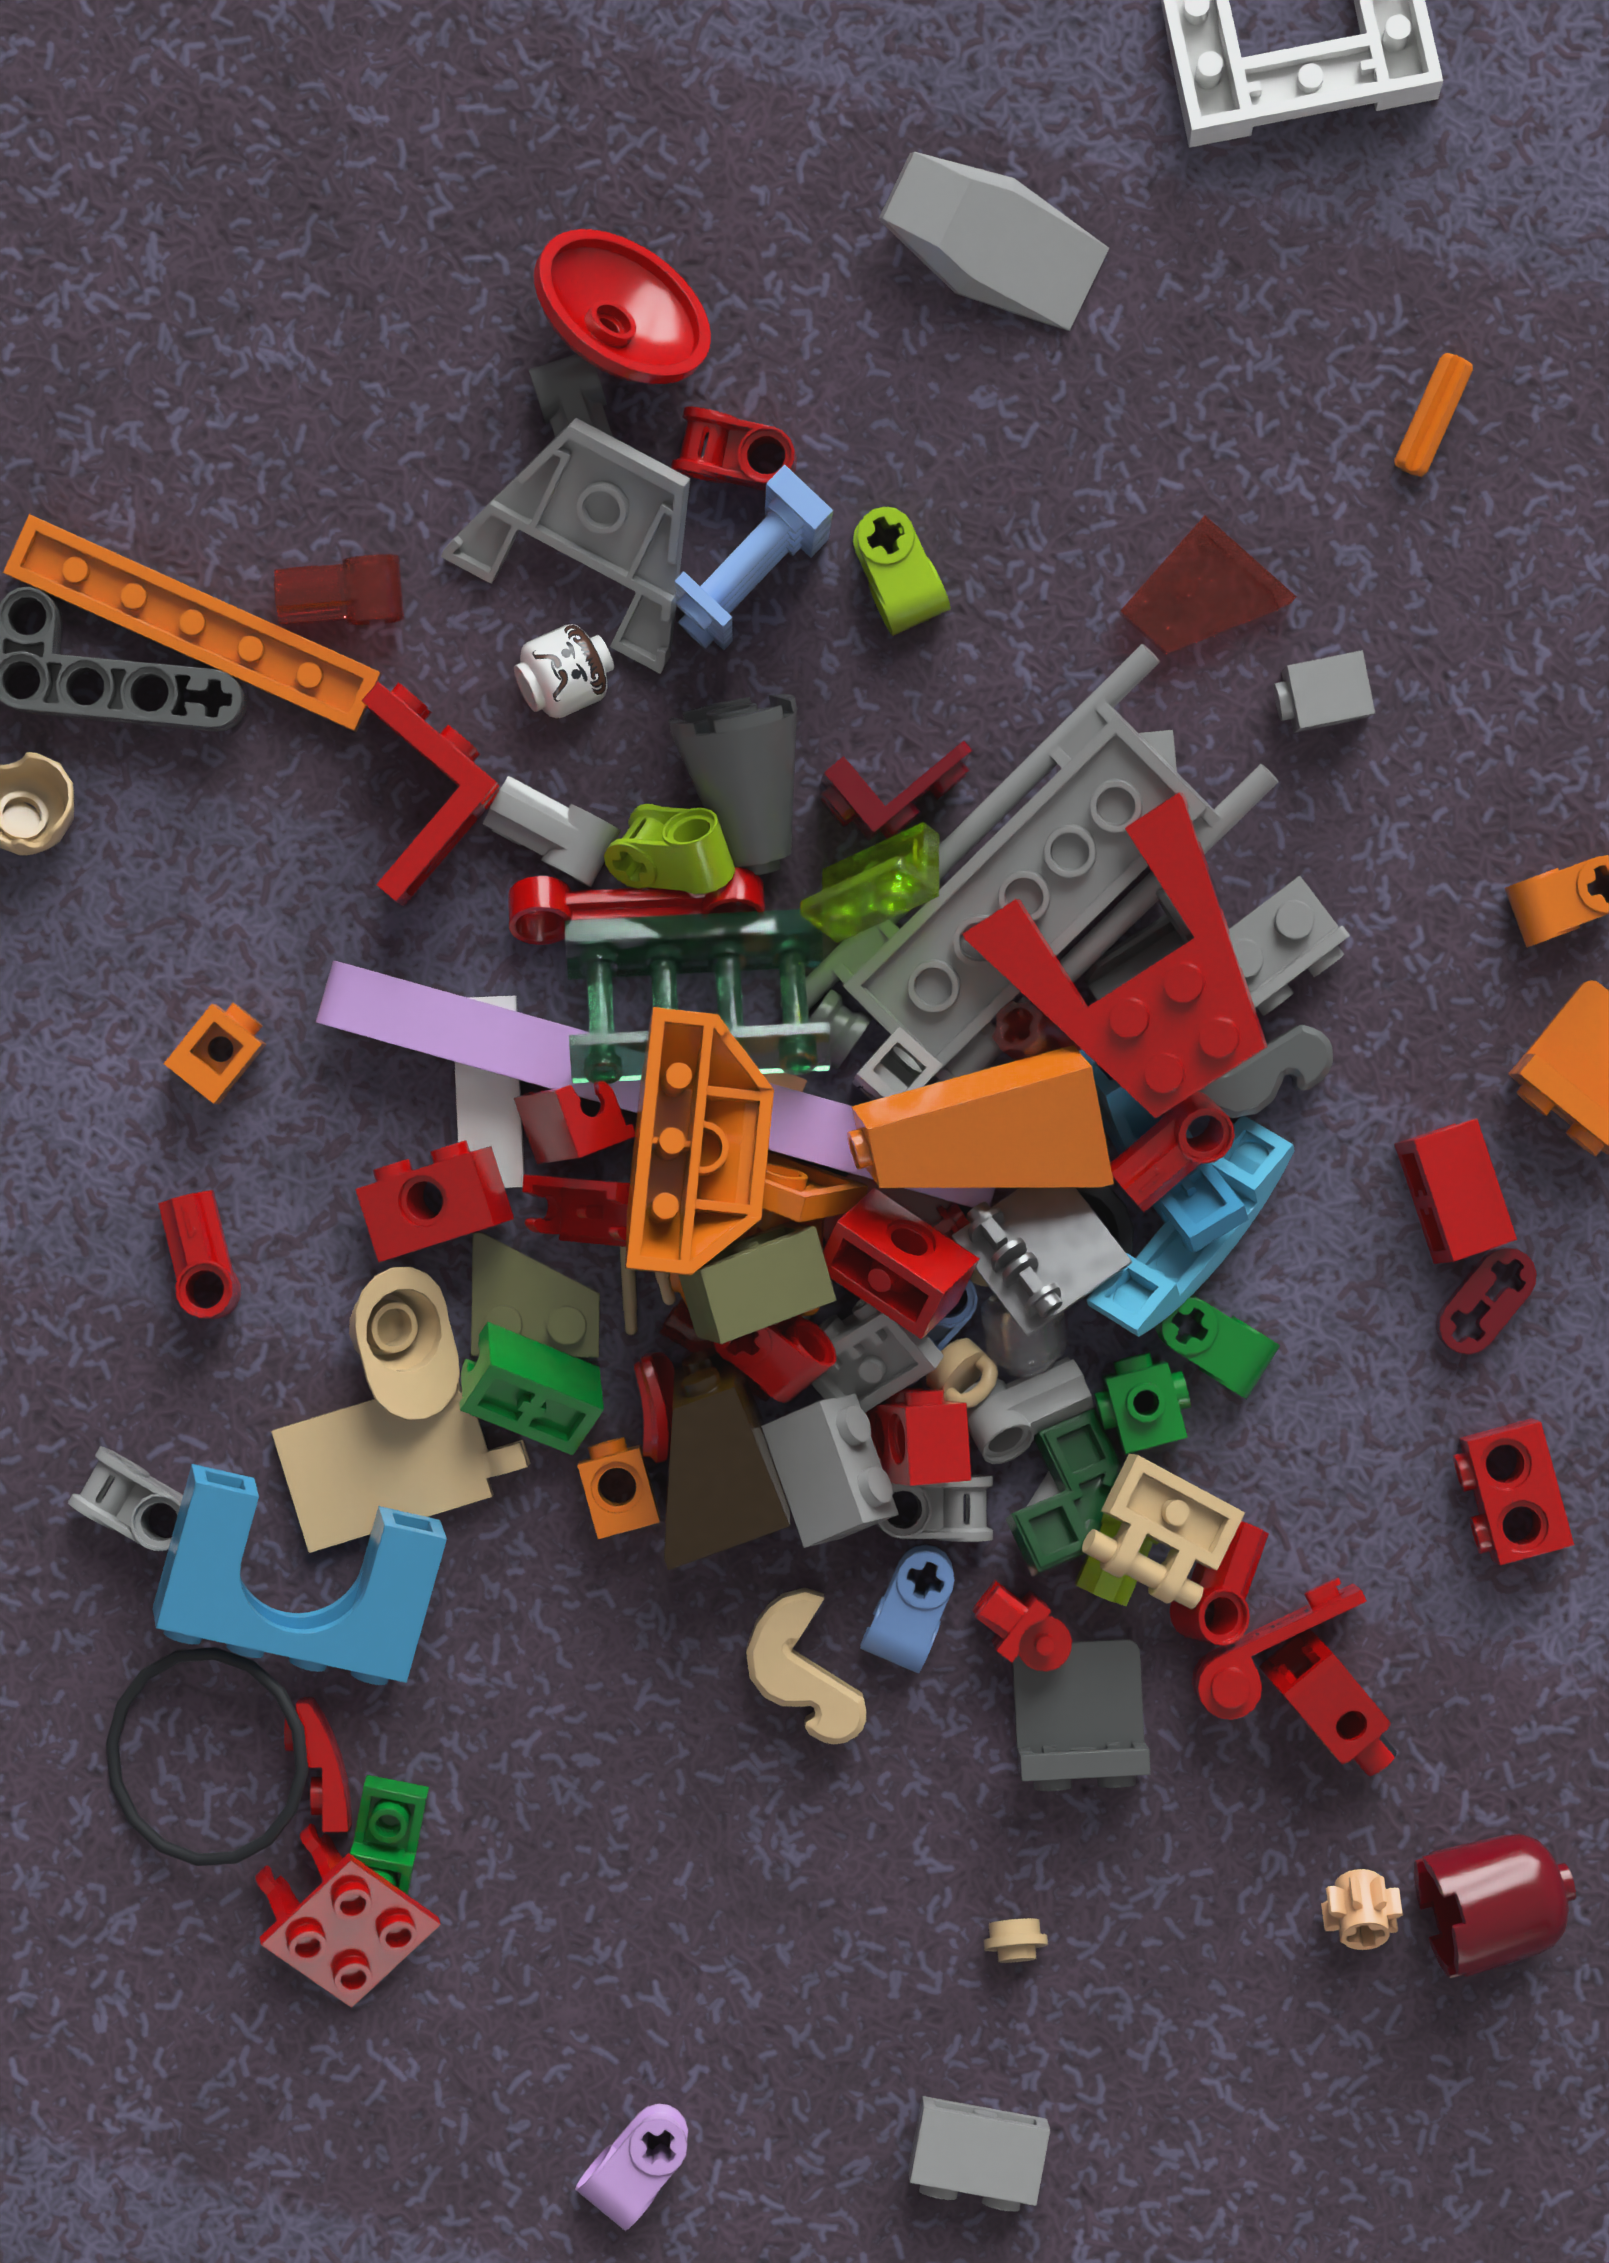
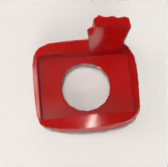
M661 1352L646 1353L641 1357V1360L634 1363L643 1408V1456L652 1458L655 1463L666 1461L669 1457L675 1369L671 1360Z

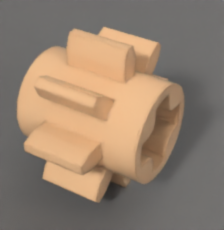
M1352 1870L1340 1875L1335 1881V1886H1328L1326 1888L1327 1901L1321 1903L1325 1931L1339 1930L1340 1942L1344 1943L1347 1947L1356 1950L1377 1948L1389 1939L1390 1933L1398 1931L1396 1918L1403 1916L1399 1888L1386 1889L1383 1876L1371 1870Z

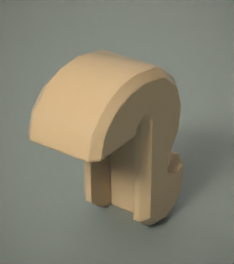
M808 1588L782 1593L766 1606L755 1622L746 1646L749 1678L764 1698L780 1706L813 1707L814 1712L807 1715L804 1720L805 1728L809 1735L824 1743H846L857 1737L864 1728L866 1707L863 1693L793 1649L825 1598L824 1593Z

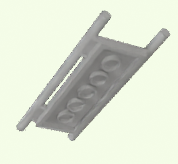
M1141 644L780 1003V1006L793 1020L798 1022L841 980L844 983L843 987L890 1034L900 1026L942 1064V1067L934 1075L939 1079L936 1083L985 1070L1043 1012L1024 995L995 1025L991 1022L1020 991L965 940L962 935L964 932L1013 900L1020 899L1057 956L1148 866L1125 830V827L1181 792L1187 800L1188 811L1205 855L1279 781L1264 765L1260 764L1213 809L1114 709L1160 663L1159 659L1144 644ZM1058 764L1062 769L899 929L896 924ZM1152 871L1059 961L1073 983L1158 901L1155 893L1163 888Z

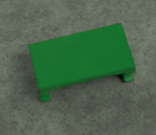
M487 1322L479 1334V1357L477 1362L466 1358L463 1363L461 1372L462 1399L459 1402L460 1411L573 1455L604 1411L600 1367Z

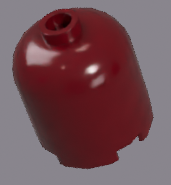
M1522 1834L1502 1835L1429 1852V1855L1422 1856V1859L1415 1860L1414 1881L1419 1908L1422 1910L1433 1907L1440 1934L1428 1938L1437 1961L1448 1978L1461 1975L1468 1977L1543 1953L1554 1947L1566 1930L1569 1916L1568 1902L1576 1899L1574 1880L1568 1866L1565 1863L1556 1864L1549 1850L1537 1839Z

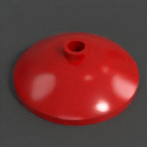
M578 229L557 235L549 241L539 255L534 268V285L542 310L559 337L575 353L593 366L610 375L631 382L668 384L684 380L692 375L706 358L711 343V331L701 302L687 282L669 264L645 247L613 233L592 229Z

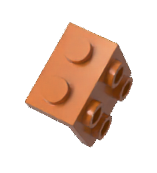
M1591 980L1583 982L1508 1075L1521 1085L1516 1093L1526 1103L1544 1116H1547L1551 1110L1571 1125L1566 1134L1593 1156H1597L1601 1150L1605 1154H1609V990L1599 982Z

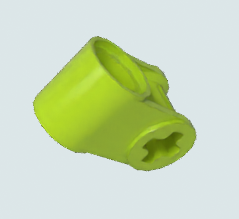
M885 506L873 509L866 514L854 530L853 545L869 581V588L874 602L890 634L894 636L951 610L950 602L941 579L932 562L926 556L914 527L906 514L896 508ZM880 522L885 530L895 527L899 532V538L892 544L894 553L887 555L886 550L882 546L872 549L868 544L867 539L875 532L873 523Z
M641 804L630 815L628 820L629 829L621 839H616L610 843L604 854L605 865L609 872L623 884L638 889L649 887L681 890L692 894H706L725 886L735 873V866L717 815L712 810L706 808L684 809L661 807L654 804Z

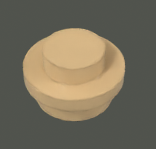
M1033 1918L989 1923L990 1938L984 1940V1950L998 1952V1962L1000 1963L1037 1959L1036 1948L1048 1945L1047 1935L1040 1932L1039 1919Z

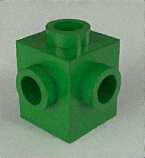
M1150 1352L1114 1361L1115 1373L1102 1376L1105 1391L1094 1393L1103 1428L1104 1430L1115 1428L1121 1451L1128 1454L1188 1438L1181 1410L1191 1408V1402L1182 1371L1171 1373L1169 1364L1164 1360L1152 1362ZM1150 1390L1152 1394L1151 1405L1146 1410L1136 1411L1133 1405L1135 1396L1140 1391Z

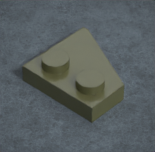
M473 1232L471 1356H479V1334L486 1323L490 1322L574 1357L599 1358L600 1293L483 1232Z

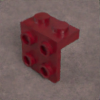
M964 740L886 806L843 756L823 773L820 783L826 790L821 793L822 797L819 799L843 828L853 821L869 841L879 832L889 841L917 817V814L921 812L915 806V802L929 791L938 800L966 776L970 769L965 765L964 761L967 760L973 750Z

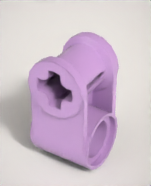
M654 2104L645 2107L635 2116L614 2143L606 2147L580 2178L575 2190L626 2231L643 2215L661 2187L677 2168L681 2166L685 2159L688 2136L685 2118L677 2109L669 2105ZM664 2130L671 2133L670 2148L661 2143L653 2150L647 2147L648 2131L655 2136H659Z

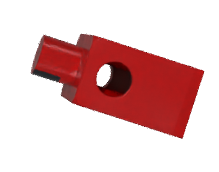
M1310 1629L1295 1635L1259 1666L1267 1678L1342 1765L1354 1759L1367 1776H1373L1385 1769L1394 1760L1397 1751L1383 1735L1391 1725V1722L1334 1653Z

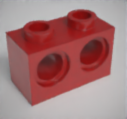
M904 1388L886 1399L885 1402H881L865 1412L870 1422L871 1438L882 1469L889 1476L891 1483L915 1486L971 1481L967 1403L945 1401L944 1390Z
M1530 1418L1459 1438L1463 1453L1453 1455V1463L1462 1491L1473 1490L1479 1514L1469 1517L1473 1538L1480 1554L1489 1552L1493 1562L1504 1565L1574 1546L1541 1421ZM1499 1445H1510L1517 1457L1516 1467L1508 1477L1493 1479L1486 1468L1487 1456L1492 1449ZM1527 1507L1533 1516L1531 1532L1521 1540H1509L1503 1531V1520L1506 1514L1513 1508Z

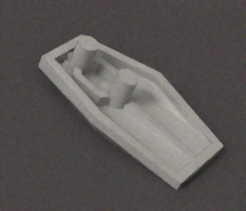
M918 152L909 154L878 218L887 229L955 294L1066 331H1070L1109 250V247L1015 178Z

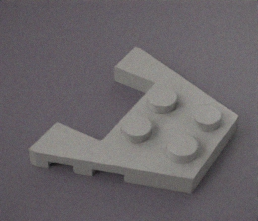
M575 418L450 541L443 550L441 557L492 584L498 576L519 530L635 591V596L610 647L661 674L671 657L677 602L675 580L680 576L690 478L586 422Z

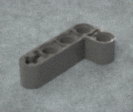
M21 587L9 592L0 603V700L14 710L28 714L215 732L227 731L237 726L245 716L247 709L246 693L241 684L226 672L216 669L61 655L63 618L62 612L55 601L39 589ZM32 602L43 604L47 617L43 628L33 635L20 634L15 622L20 608ZM22 666L36 667L40 674V685L37 692L27 699L14 698L9 686L11 675ZM86 672L99 673L104 680L105 687L102 697L92 705L83 706L78 704L73 696L75 681ZM150 678L165 680L169 692L167 702L156 711L147 712L141 710L136 698L140 685ZM184 679L190 680L186 690L191 694L206 696L213 693L214 685L221 684L222 692L232 698L231 706L220 707L218 717H211V711L204 705L185 702L187 715L178 716L184 702L181 681Z

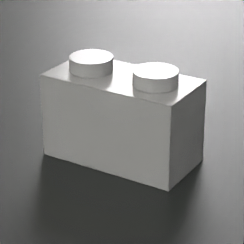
M856 1394L818 1401L761 1426L804 1548L844 1538L899 1515L892 1496L893 1488L890 1478L882 1469L871 1438L869 1419L861 1409Z
M922 2096L908 2168L910 2183L919 2184L920 2193L938 2199L955 2200L957 2199L958 2192L983 2196L982 2204L998 2210L1019 2211L1021 2203L1036 2206L1050 2135L1048 2121L1045 2118Z

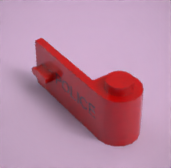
M1339 1577L1334 1578L1304 1593L1309 1603L1308 1605L1243 1635L1233 1644L1220 1646L1208 1652L1199 1659L1193 1669L1192 1685L1195 1695L1208 1712L1218 1718L1233 1720L1246 1716L1256 1707L1261 1698L1262 1691L1260 1675L1251 1656L1367 1602L1363 1591L1355 1584L1338 1590L1336 1586L1340 1585L1341 1581Z

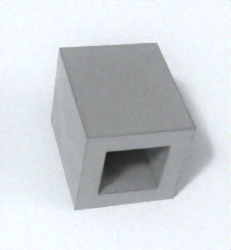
M1363 650L1287 665L1281 670L1283 682L1274 683L1273 685L1279 718L1281 721L1291 719L1294 733L1365 719L1375 714Z

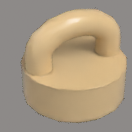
M968 1338L957 1339L941 1350L944 1357L937 1368L926 1375L927 1386L931 1390H944L945 1401L967 1403V1408L975 1407L985 1400L995 1387L998 1377L997 1366L993 1360ZM982 1374V1377L978 1384L969 1392L963 1393L968 1387L972 1386Z

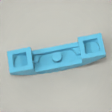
M1240 1117L1234 1124L1235 1137L1232 1147L1224 1157L1211 1163L1245 1205L1249 1220L1195 1253L1170 1221L1166 1222L1136 1258L1126 1253L1131 1259L1132 1264L1096 1288L1086 1299L1088 1306L1138 1337L1165 1320L1210 1277L1250 1227L1285 1171L1295 1151L1293 1144L1248 1117Z

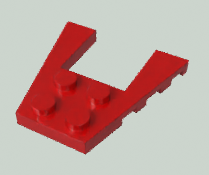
M1181 792L1125 827V830L1194 936L1192 940L1095 1003L1087 1006L1020 899L1013 900L962 934L971 946L1154 1118L1162 1116L1268 1048L1242 968L1239 966L1229 936L1230 931L1223 910L1220 908L1208 872L1209 867L1201 843L1198 841L1188 811L1187 800Z

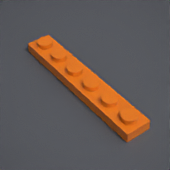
M30 514L3 571L9 577L216 670L226 672L236 679L354 732H357L367 709L361 700L382 676L381 672Z

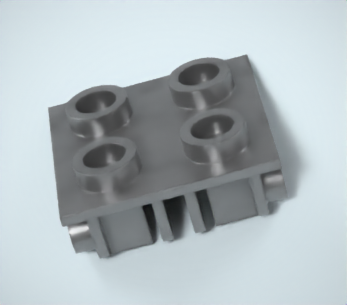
M1075 1187L1019 1188L992 1208L987 1202H982L967 1213L966 1219L970 1223L952 1235L953 1240L957 1244L980 1258L975 1269L1027 1337L1132 1264L1131 1259Z

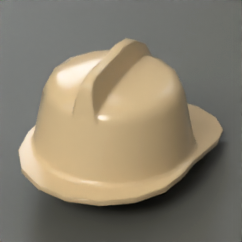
M392 1267L374 1276L362 1290L350 1316L349 1335L352 1344L361 1357L365 1377L375 1400L390 1414L405 1420L427 1419L446 1407L455 1395L460 1378L458 1352L441 1288L427 1273L413 1267Z

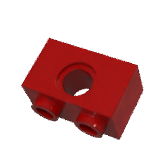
M467 1140L430 1151L434 1164L416 1170L412 1169L409 1159L372 1170L376 1182L355 1190L378 1263L514 1219L492 1146L470 1152ZM428 1182L437 1186L442 1194L443 1205L439 1214L432 1212L425 1204L423 1193Z
M873 1188L837 1221L823 1250L831 1279L920 1339L924 1338L958 1304L980 1258L876 1188Z

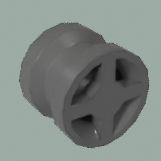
M830 989L795 1041L805 1048L815 1046L825 1053L827 1063L838 1069L873 1017L864 1011H851L843 1005L842 996Z

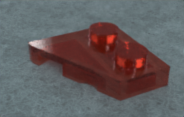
M1204 515L1119 611V614L1161 652L1168 655L1288 607L1297 596Z

